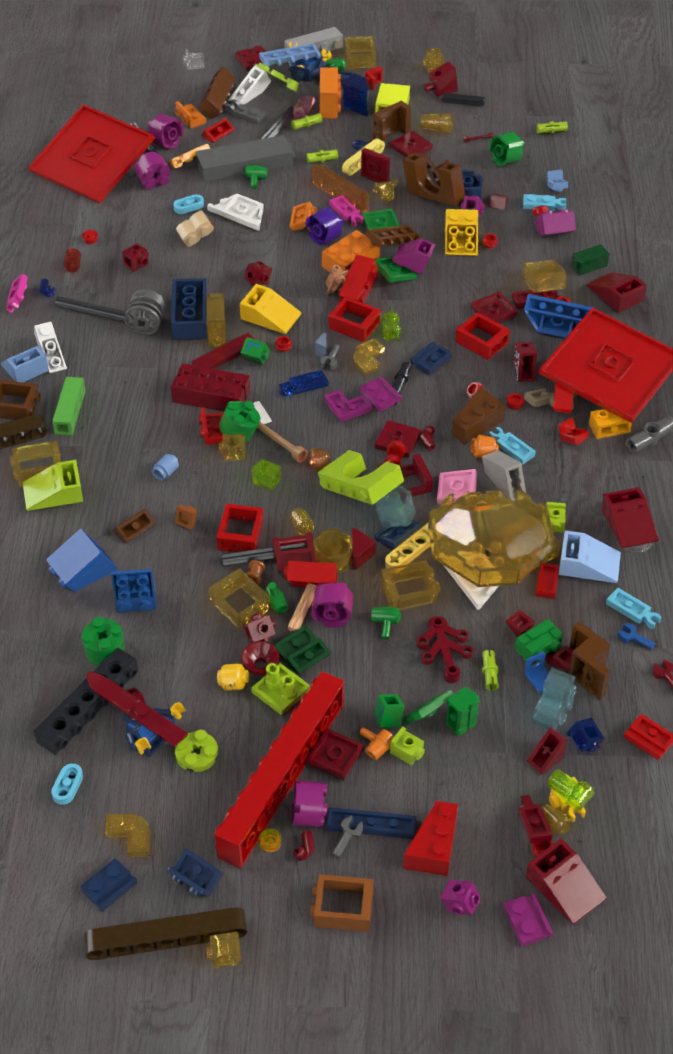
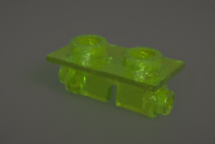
M390 307L389 313L382 315L383 337L386 340L396 337L400 341L399 334L401 329L398 324L400 318L397 312L394 313L392 307Z

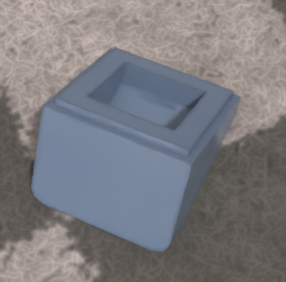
M323 333L315 341V356L320 358L321 356H326V333Z

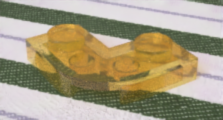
M376 338L358 345L353 354L354 364L365 375L379 370L380 363L374 357L385 353V347Z
M106 814V838H128V857L150 856V827L143 817L136 814Z

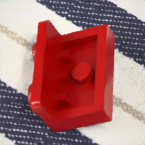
M201 407V414H198L199 425H203V427H200V436L205 439V445L227 443V437L223 435L219 428L223 412L205 414V407Z

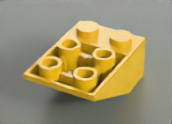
M446 209L445 255L478 256V210Z
M255 284L240 303V317L242 320L283 334L289 331L301 315L298 309L275 291Z

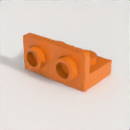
M179 101L175 102V114L190 129L206 123V118L192 104L183 106Z
M310 201L293 207L289 226L292 231L301 230L306 227V219L317 212L316 207H313Z

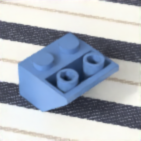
M38 346L1 362L2 367L15 382H25L49 371L47 357Z

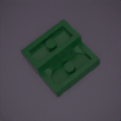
M307 625L274 644L280 658L298 675L331 655V651L321 638H316Z

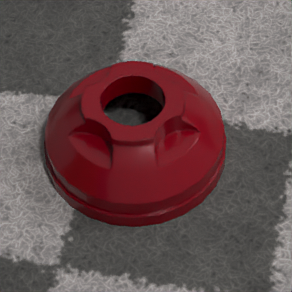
M258 641L245 647L241 659L244 668L248 672L255 675L267 674L266 667L268 664L275 663L276 666L278 665L279 653L272 644ZM258 661H263L267 664L264 668H257L255 666Z

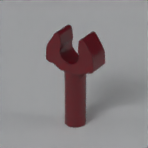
M663 660L662 667L665 670H661L655 663L653 666L654 677L656 679L664 678L673 689V675L671 674L673 672V664Z

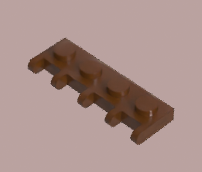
M408 225L367 230L365 235L372 244L377 245L379 248L384 247V244L392 246L395 242L401 245L403 241L408 243L422 238Z

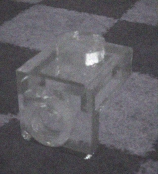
M185 50L186 55H183V62L187 64V70L204 68L203 53L189 54L188 50Z

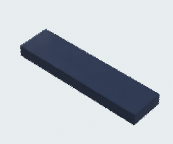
M328 808L327 831L344 832L341 828V823L344 819L352 816L353 820L349 828L355 830L357 825L362 822V834L414 839L416 816Z

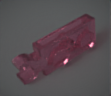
M314 95L299 98L293 109L295 119L299 116L304 118L309 113L315 102Z

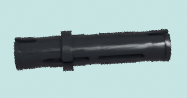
M402 362L399 372L395 374V381L392 387L399 394H401L405 383L409 380L408 375L412 369V365L409 362Z

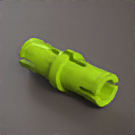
M320 113L312 116H303L301 119L291 121L292 128L297 130L322 123V116Z
M550 121L549 123L536 124L537 134L547 132L554 134V132L568 130L567 121L557 123Z
M335 149L307 153V163L319 161L323 163L326 160L338 159V151Z
M485 650L482 653L484 665L482 667V674L485 676V688L490 691V685H492V691L499 688L497 680L499 671L495 662V652L490 650L491 656H489V650Z

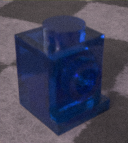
M592 717L575 722L566 733L568 737L571 736L581 752L588 751L589 754L597 751L600 748V743L605 739Z

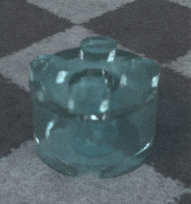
M397 486L374 504L383 528L400 525L403 527L408 526L416 515L411 491H407L403 486Z

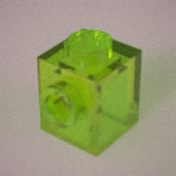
M261 459L257 465L253 466L251 471L253 484L273 491L281 480V466Z

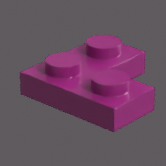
M341 390L324 395V401L341 423L371 412L373 408L364 395L349 401Z

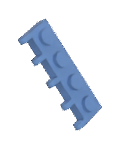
M314 43L259 53L260 60L268 67L273 64L280 66L282 63L289 61L295 63V61L300 59L307 61L313 57L321 58V54Z

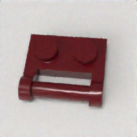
M311 532L300 536L280 539L279 537L272 538L278 572H284V567L288 566V561L316 562ZM299 543L307 544V548L281 551L280 547Z

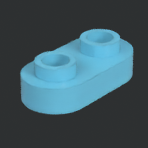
M192 195L178 199L173 203L174 211L178 214H185L199 210L204 206V198L201 195Z
M68 764L62 768L51 791L53 800L57 804L64 805L73 800L83 780V772L79 765Z

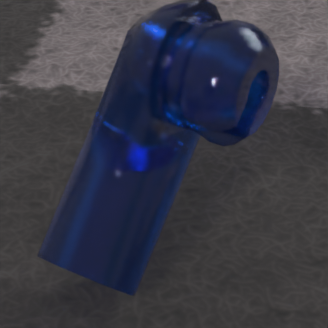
M355 140L352 143V147L360 151L373 140L367 143Z
M42 279L39 292L46 297L54 296L55 288L51 289V286H48L49 281Z

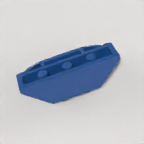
M528 294L524 311L537 333L566 338L592 307Z

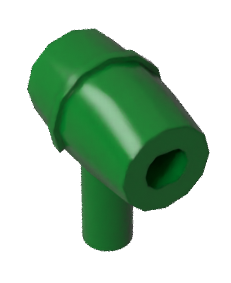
M343 58L326 61L325 68H338V71L346 69V61Z
M247 165L245 167V176L251 178L252 189L257 188V179L267 178V167Z
M270 582L264 594L273 610L277 614H282L288 610L289 606L283 591L280 590L276 583Z
M391 606L373 607L371 620L383 623L381 638L389 639L391 624H398L400 622L401 611L399 608Z

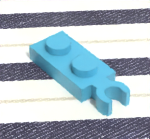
M524 194L523 209L532 210V208L540 205H547L548 211H555V208L559 210L566 209V198L555 199V196Z
M496 427V434L491 431L489 432V436L495 438L499 448L515 460L521 462L522 465L535 457L536 451L510 432L504 434L500 427Z
M617 588L606 600V605L638 624L642 621L645 622L646 626L650 629L655 628V622L652 620L657 623L661 620V616L658 613L650 612V606L620 588Z

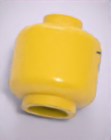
M224 664L221 670L217 672L218 685L222 686L225 691L242 690L245 684L249 682V672L244 669L242 664Z

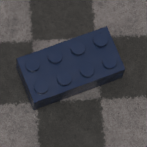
M206 278L173 279L171 317L173 340L207 339Z

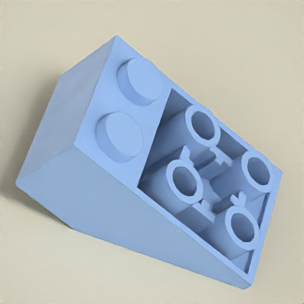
M565 530L558 575L618 583L621 552L585 533Z

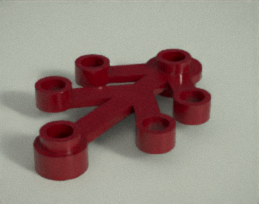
M434 616L428 621V631L417 638L416 645L419 649L428 648L429 641L434 635L438 639L429 651L422 653L421 662L424 665H431L434 657L441 650L446 666L444 669V680L448 683H456L460 679V669L454 665L450 649L460 654L464 659L472 658L474 650L470 645L461 646L446 638L445 633L456 638L459 643L467 642L469 634L464 629L456 630L448 626L445 618Z

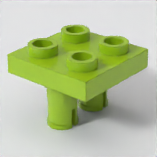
M270 663L266 667L267 675L251 688L255 696L280 715H283L302 698L304 693H308L310 685L281 663L277 666L275 663Z

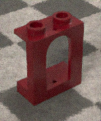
M420 454L413 455L412 464L400 466L403 477L416 475L421 486L401 491L392 490L387 494L390 502L432 492L433 478Z

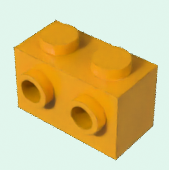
M606 409L591 411L589 426L596 439L625 434L631 431L632 423Z

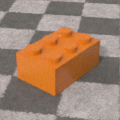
M320 68V114L322 119H338V113H341V74H338V68Z
M355 230L322 251V268L330 272L333 265H339L342 271L348 270L349 272L356 254L377 259L380 257V248L372 244L370 239L363 233Z

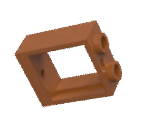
M319 874L318 883L313 884L312 896L316 897V903H311L310 918H314V927L369 932L374 879ZM324 889L363 893L361 915L321 911Z

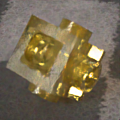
M440 48L426 49L423 65L427 68L428 72L445 64Z

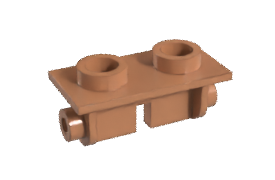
M339 265L331 267L330 274L326 280L328 287L327 295L332 292L337 293L342 289L348 270L342 271Z

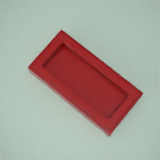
M540 562L535 596L555 599L560 565Z

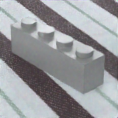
M336 27L285 40L284 47L289 48L290 42H292V47L296 46V42L298 46L314 43L321 54L323 49L328 52L343 48V35Z

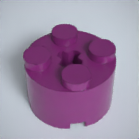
M160 114L148 124L149 133L155 137L152 141L153 143L169 149L179 145L180 136L183 137L184 133L181 121L171 116Z
M148 152L140 157L139 162L136 161L134 166L135 172L148 190L159 185L168 184L171 171L162 155L157 154V152Z
M338 582L336 584L328 583L316 586L311 610L314 621L317 623L321 621L325 623L324 626L330 628L346 625L352 616L354 600L353 593L347 588V585L343 582Z
M295 781L293 793L295 794L292 800L291 812L292 825L323 827L324 816L327 813V803H324V796L327 794V783Z

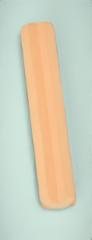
M310 583L306 586L289 622L288 630L290 632L300 629L313 601L316 585Z

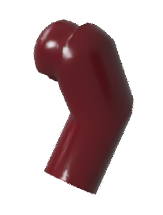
M430 425L423 430L420 440L429 451H432L436 447V444L432 441L435 428Z
M309 830L301 833L303 845L298 846V849L295 848L293 851V855L298 861L307 860L315 851L313 835Z

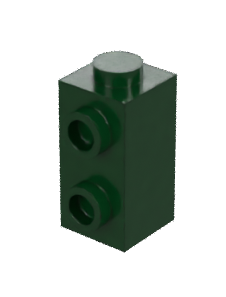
M600 244L573 253L571 267L579 276L607 267L609 252Z

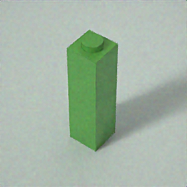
M66 377L52 421L54 433L57 435L73 436L86 391L84 378Z

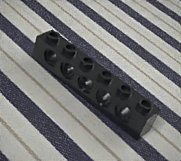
M116 648L93 672L103 675L123 688L138 672L137 659L120 648ZM86 678L34 730L36 743L56 755L109 702L91 689Z

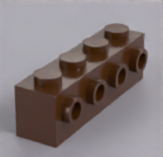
M223 66L213 75L198 106L211 119L215 115H220L223 111L222 107L226 104V99L231 94L229 91L234 87L233 83L236 79Z

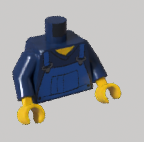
M325 49L321 51L323 59L313 57L307 61L300 59L295 61V63L287 62L291 77L296 82L301 80L311 82L315 77L320 76V68L326 67V61L331 58L330 51L327 54Z
M180 702L173 704L169 709L153 708V710L174 724V718L179 720L182 717L180 713L186 711ZM124 713L123 720L127 722L126 740L129 749L139 752L141 755L144 753L150 758L166 741Z

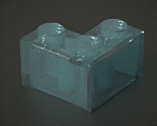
M551 668L543 685L542 696L534 709L532 723L546 729L552 727L557 730L559 725L563 726L567 716L565 712L566 710H571L575 700L573 698L577 686L574 685L575 676Z

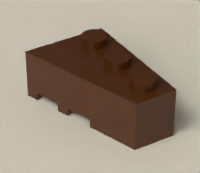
M480 387L454 418L452 436L463 445H466L473 438L482 435L503 422L506 405L483 387Z

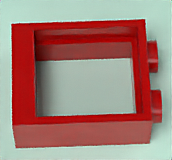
M345 296L328 315L329 329L365 342L381 323V310ZM346 312L365 318V320L360 325L341 317Z
M478 312L469 317L464 324L458 326L455 332L456 343L486 360L491 359L509 343L510 330ZM475 328H479L493 337L488 342H485L472 335L471 332Z
M226 504L216 537L217 550L241 552L257 549L264 523V509ZM229 519L255 522L252 535L226 533Z
M288 561V566L284 567V578L289 586L306 587L310 583L316 586L318 584H336L338 568L337 564Z

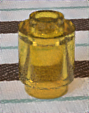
M296 508L290 513V522L299 535H305V533L314 530L315 524L306 510Z

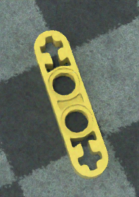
M375 139L366 145L365 148L381 154L385 143ZM361 150L344 162L342 166L343 173L351 176L361 169Z
M429 522L386 556V569L390 572H398L441 538L442 526L437 522ZM418 539H423L425 543L418 544L415 541ZM408 549L411 550L412 553L404 554L402 551Z

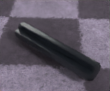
M443 93L442 101L484 106L485 97Z

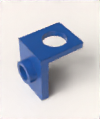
M545 652L527 658L524 674L539 694L556 687V682L544 667ZM539 659L535 665L531 666L532 662Z

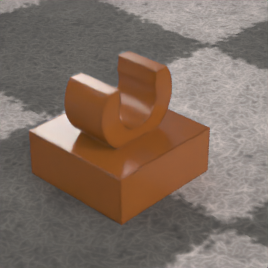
M182 504L177 506L175 523L189 530L195 527L197 508L191 505L187 507Z

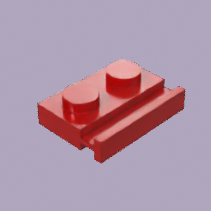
M640 714L623 735L624 739L658 761L673 745V733L643 714Z

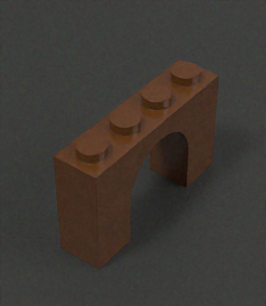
M412 153L403 159L409 194L451 206H458L464 201L465 190L460 164L447 162L438 169L441 187H439L428 175L424 155Z

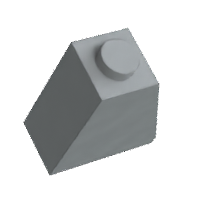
M499 450L482 456L485 474L509 502H514L527 496L521 462Z

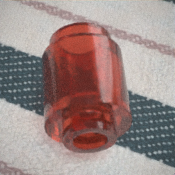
M70 248L65 251L64 267L66 271L74 273L80 268L81 252Z

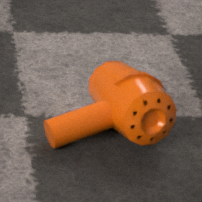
M364 727L360 730V735L371 741L365 749L366 754L371 759L377 760L390 749L391 740L394 736L388 730L383 729L377 735Z

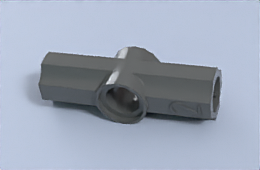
M669 415L656 422L646 423L643 430L626 439L625 444L631 453H637L647 446H655L658 443V439L673 431V418Z

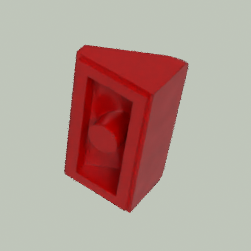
M224 118L204 130L201 136L214 143L235 129Z

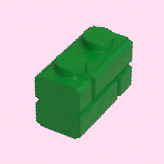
M547 619L517 637L514 648L520 656H523L525 661L527 658L541 652H545L546 656L547 653L551 651L556 652L561 648L563 633Z
M464 687L458 691V694L455 693L448 697L446 725L456 736H461L467 732V729L470 730L476 726L480 698L477 693L472 692L468 687Z

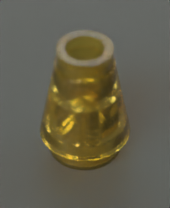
M545 804L542 807L547 822L555 833L564 835L570 830L572 821L569 815L549 804Z

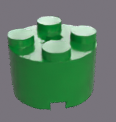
M510 131L491 138L489 151L493 153L494 157L491 158L496 165L504 166L521 161L524 141L516 133Z
M230 401L219 423V428L223 435L226 437L229 435L233 438V441L242 443L248 442L253 437L261 418L252 402Z
M96 617L84 628L81 635L84 653L90 663L99 666L116 648L125 651L122 627L117 622Z

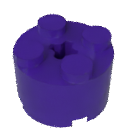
M329 206L322 208L306 219V229L309 227L310 230L308 234L318 245H326L338 238L342 233L343 220Z

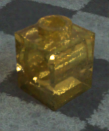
M245 434L223 435V442H219V451L223 453L224 460H246Z
M238 932L210 936L211 945H206L208 960L213 959L214 968L242 964Z

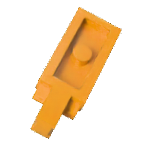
M209 144L199 146L169 160L172 169L182 167L183 162L188 163L194 160L193 157L196 156L195 151L210 149Z

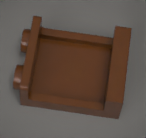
M401 100L373 113V139H379L385 143V137L398 131L404 134L409 133L411 107Z

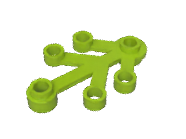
M260 62L258 65L255 64L256 67L287 83L286 87L297 91L299 87L298 82L290 78L284 79V75L274 69L272 72L269 71L270 67Z

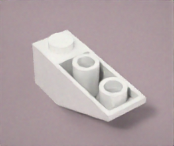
M52 322L35 325L34 334L39 348L47 357L49 373L66 370L67 367Z

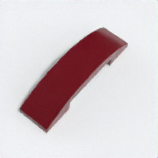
M520 609L506 620V624L516 637L535 627V621ZM565 645L556 652L551 651L547 653L545 661L559 669L568 671L573 650Z

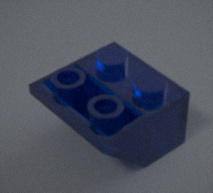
M354 73L343 81V107L367 117L369 116V88L367 80Z

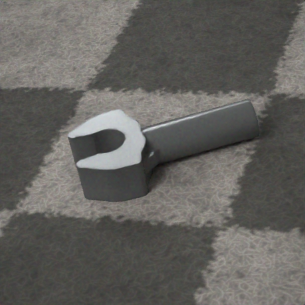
M334 344L328 356H321V369L325 367V364H330V371L337 367L338 360L335 359V356L340 348L339 345Z
M352 816L344 819L341 823L344 834L332 852L338 858L343 853L350 839L353 837L360 838L363 833L362 822L357 825L355 830L349 828L353 820Z

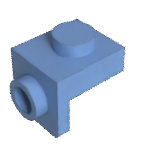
M561 169L547 171V187L555 192L568 188V181L563 179V170Z

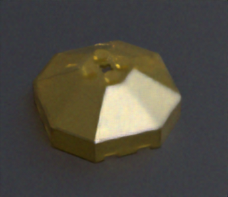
M496 490L486 491V494L467 491V493L463 494L453 503L454 493H452L442 501L438 509L434 508L429 513L428 530L433 559L477 587L518 585L552 550L554 534L547 505L542 502L539 504L531 501V496L521 490H516L515 502L504 496L502 491ZM486 550H488L489 553L493 554H491L490 557H487L484 553Z

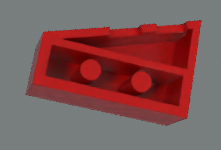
M356 254L339 293L340 302L345 296L362 303L365 302L367 295L378 278V267L376 266L375 259Z
M442 801L435 802L404 854L403 869L448 876L458 804Z

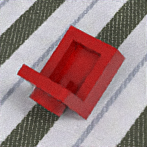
M380 66L365 71V85L371 90H375V84L383 81V69Z
M568 418L558 425L561 441L579 445L589 437L588 430L575 427L573 418Z

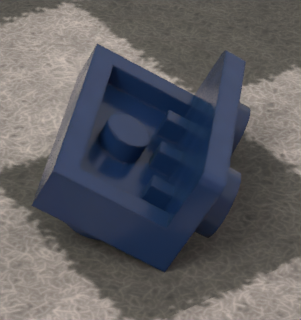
M185 848L174 868L169 866L167 871L173 874L171 878L181 885L184 882L190 885L188 890L199 897L201 894L210 896L224 874L187 848Z

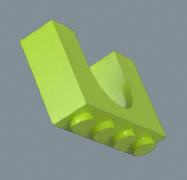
M348 450L318 472L322 488L371 505L403 483L404 478L400 465L385 462L368 475L356 477L365 471L366 467L362 454Z

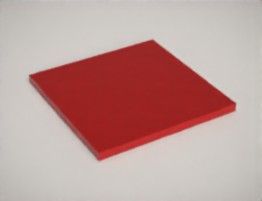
M83 104L30 164L28 170L100 204L155 137L151 133Z
M592 307L541 366L538 373L633 423L673 372V348Z

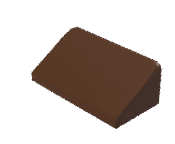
M144 508L115 527L112 532L126 544L156 523Z

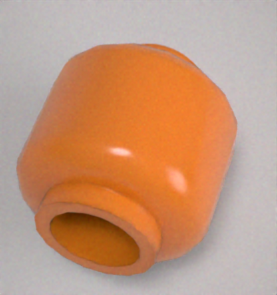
M478 435L476 438H473L470 446L471 453L478 459H482L483 455L499 450V445L496 444L495 438L485 435Z

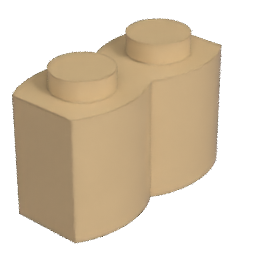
M201 210L194 213L189 220L180 223L176 230L187 247L196 244L202 237L209 235L214 230V227Z

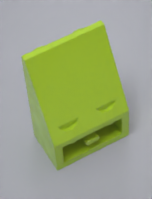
M76 460L58 462L23 482L27 511L83 502Z

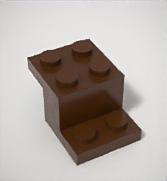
M578 621L573 625L569 648L573 650L568 676L601 700L606 694L610 670L606 667L610 644L604 638L595 634L588 626Z

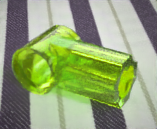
M560 769L555 770L547 782L550 788L565 797L567 804L577 811H580L595 795L593 788L584 781L577 782Z

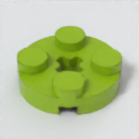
M205 730L190 732L175 748L176 761L185 770L188 768L193 769L194 772L205 771L214 765L215 759L218 756L217 742ZM194 749H200V754H196L195 752H194V753H191V752H192Z

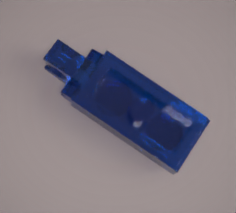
M318 370L290 377L286 383L279 384V393L281 397L289 396L290 394L295 395L329 386V381L323 371Z

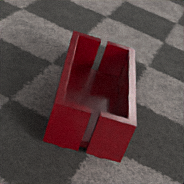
M182 363L171 385L172 402L224 412L230 401L245 402L250 393V375Z

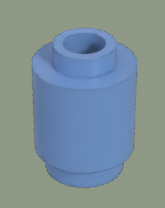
M165 454L153 466L152 473L154 477L158 480L167 479L179 467L178 459L174 455Z

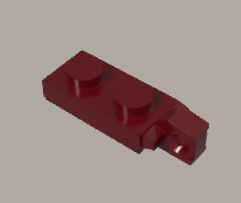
M530 795L521 796V807L518 808L519 817L530 844L552 841V831L541 805H533Z

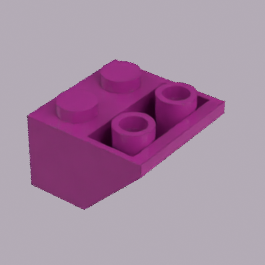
M568 209L558 210V212L554 213L553 211L543 212V214H539L538 218L534 219L540 236L576 231L574 211L568 212Z
M422 238L399 246L392 261L396 262L399 266L410 268L415 273L423 274L435 244Z

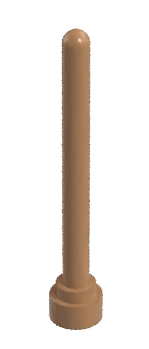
M261 422L259 423L257 429L290 451L293 459L299 463L306 459L308 455L306 449L302 446L292 445Z

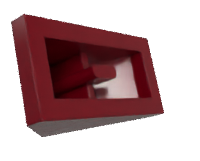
M352 528L353 570H357L375 555L376 542L357 528Z
M549 727L526 761L540 774L544 775L564 758L567 739L555 729Z

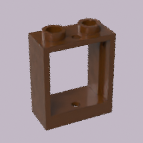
M0 380V418L16 420L34 415L37 402H40L41 398L37 384ZM4 395L27 397L24 405L1 402Z

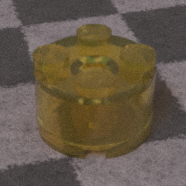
M336 528L320 532V535L314 539V557L316 562L337 564L338 573L348 571L353 560V541L348 533L347 535L342 533V530Z

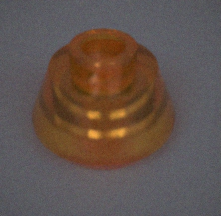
M311 448L308 452V459L314 471L319 472L329 465L331 458L328 451H325L323 448Z

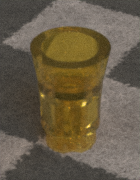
M453 113L422 114L420 120L421 129L451 134Z

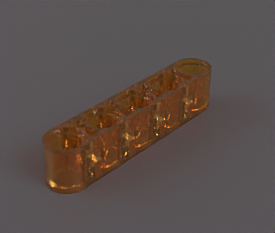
M321 164L312 166L311 181L314 185L335 198L343 195L360 213H365L369 210V194Z

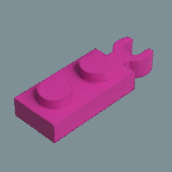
M343 195L329 200V206L346 222L351 221V225L356 227V222L363 224V217L360 215V211Z
M23 273L13 281L6 303L8 304L6 310L10 313H13L14 308L17 309L19 307V303L24 298L23 293L27 288L28 277Z

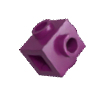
M465 196L464 201L461 203V210H472L475 208L474 210H478V219H480L481 214L485 210L482 200L477 196Z
M450 879L440 897L448 912L471 916L479 905L481 898L472 882Z

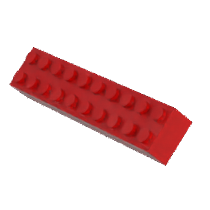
M321 671L317 678L315 677L312 680L308 693L303 694L299 707L293 709L289 722L282 726L280 736L271 743L267 756L261 758L257 771L252 773L248 779V785L239 792L237 802L227 810L224 822L216 827L214 836L218 859L239 869L242 868L292 789L295 781H297L307 765L306 759L326 728L329 729L343 708L344 680Z

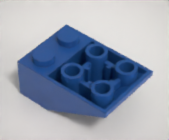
M152 569L111 572L117 612L157 610L156 586Z

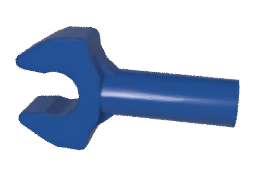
M624 623L623 631H618L617 637L625 644L635 641L651 650L655 647V642L637 634L636 626L633 624Z

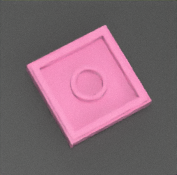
M470 469L440 473L437 493L438 504L475 501L477 470Z

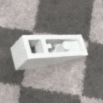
M254 66L229 98V101L234 99L238 100L240 104H246L263 93L271 82L267 73Z

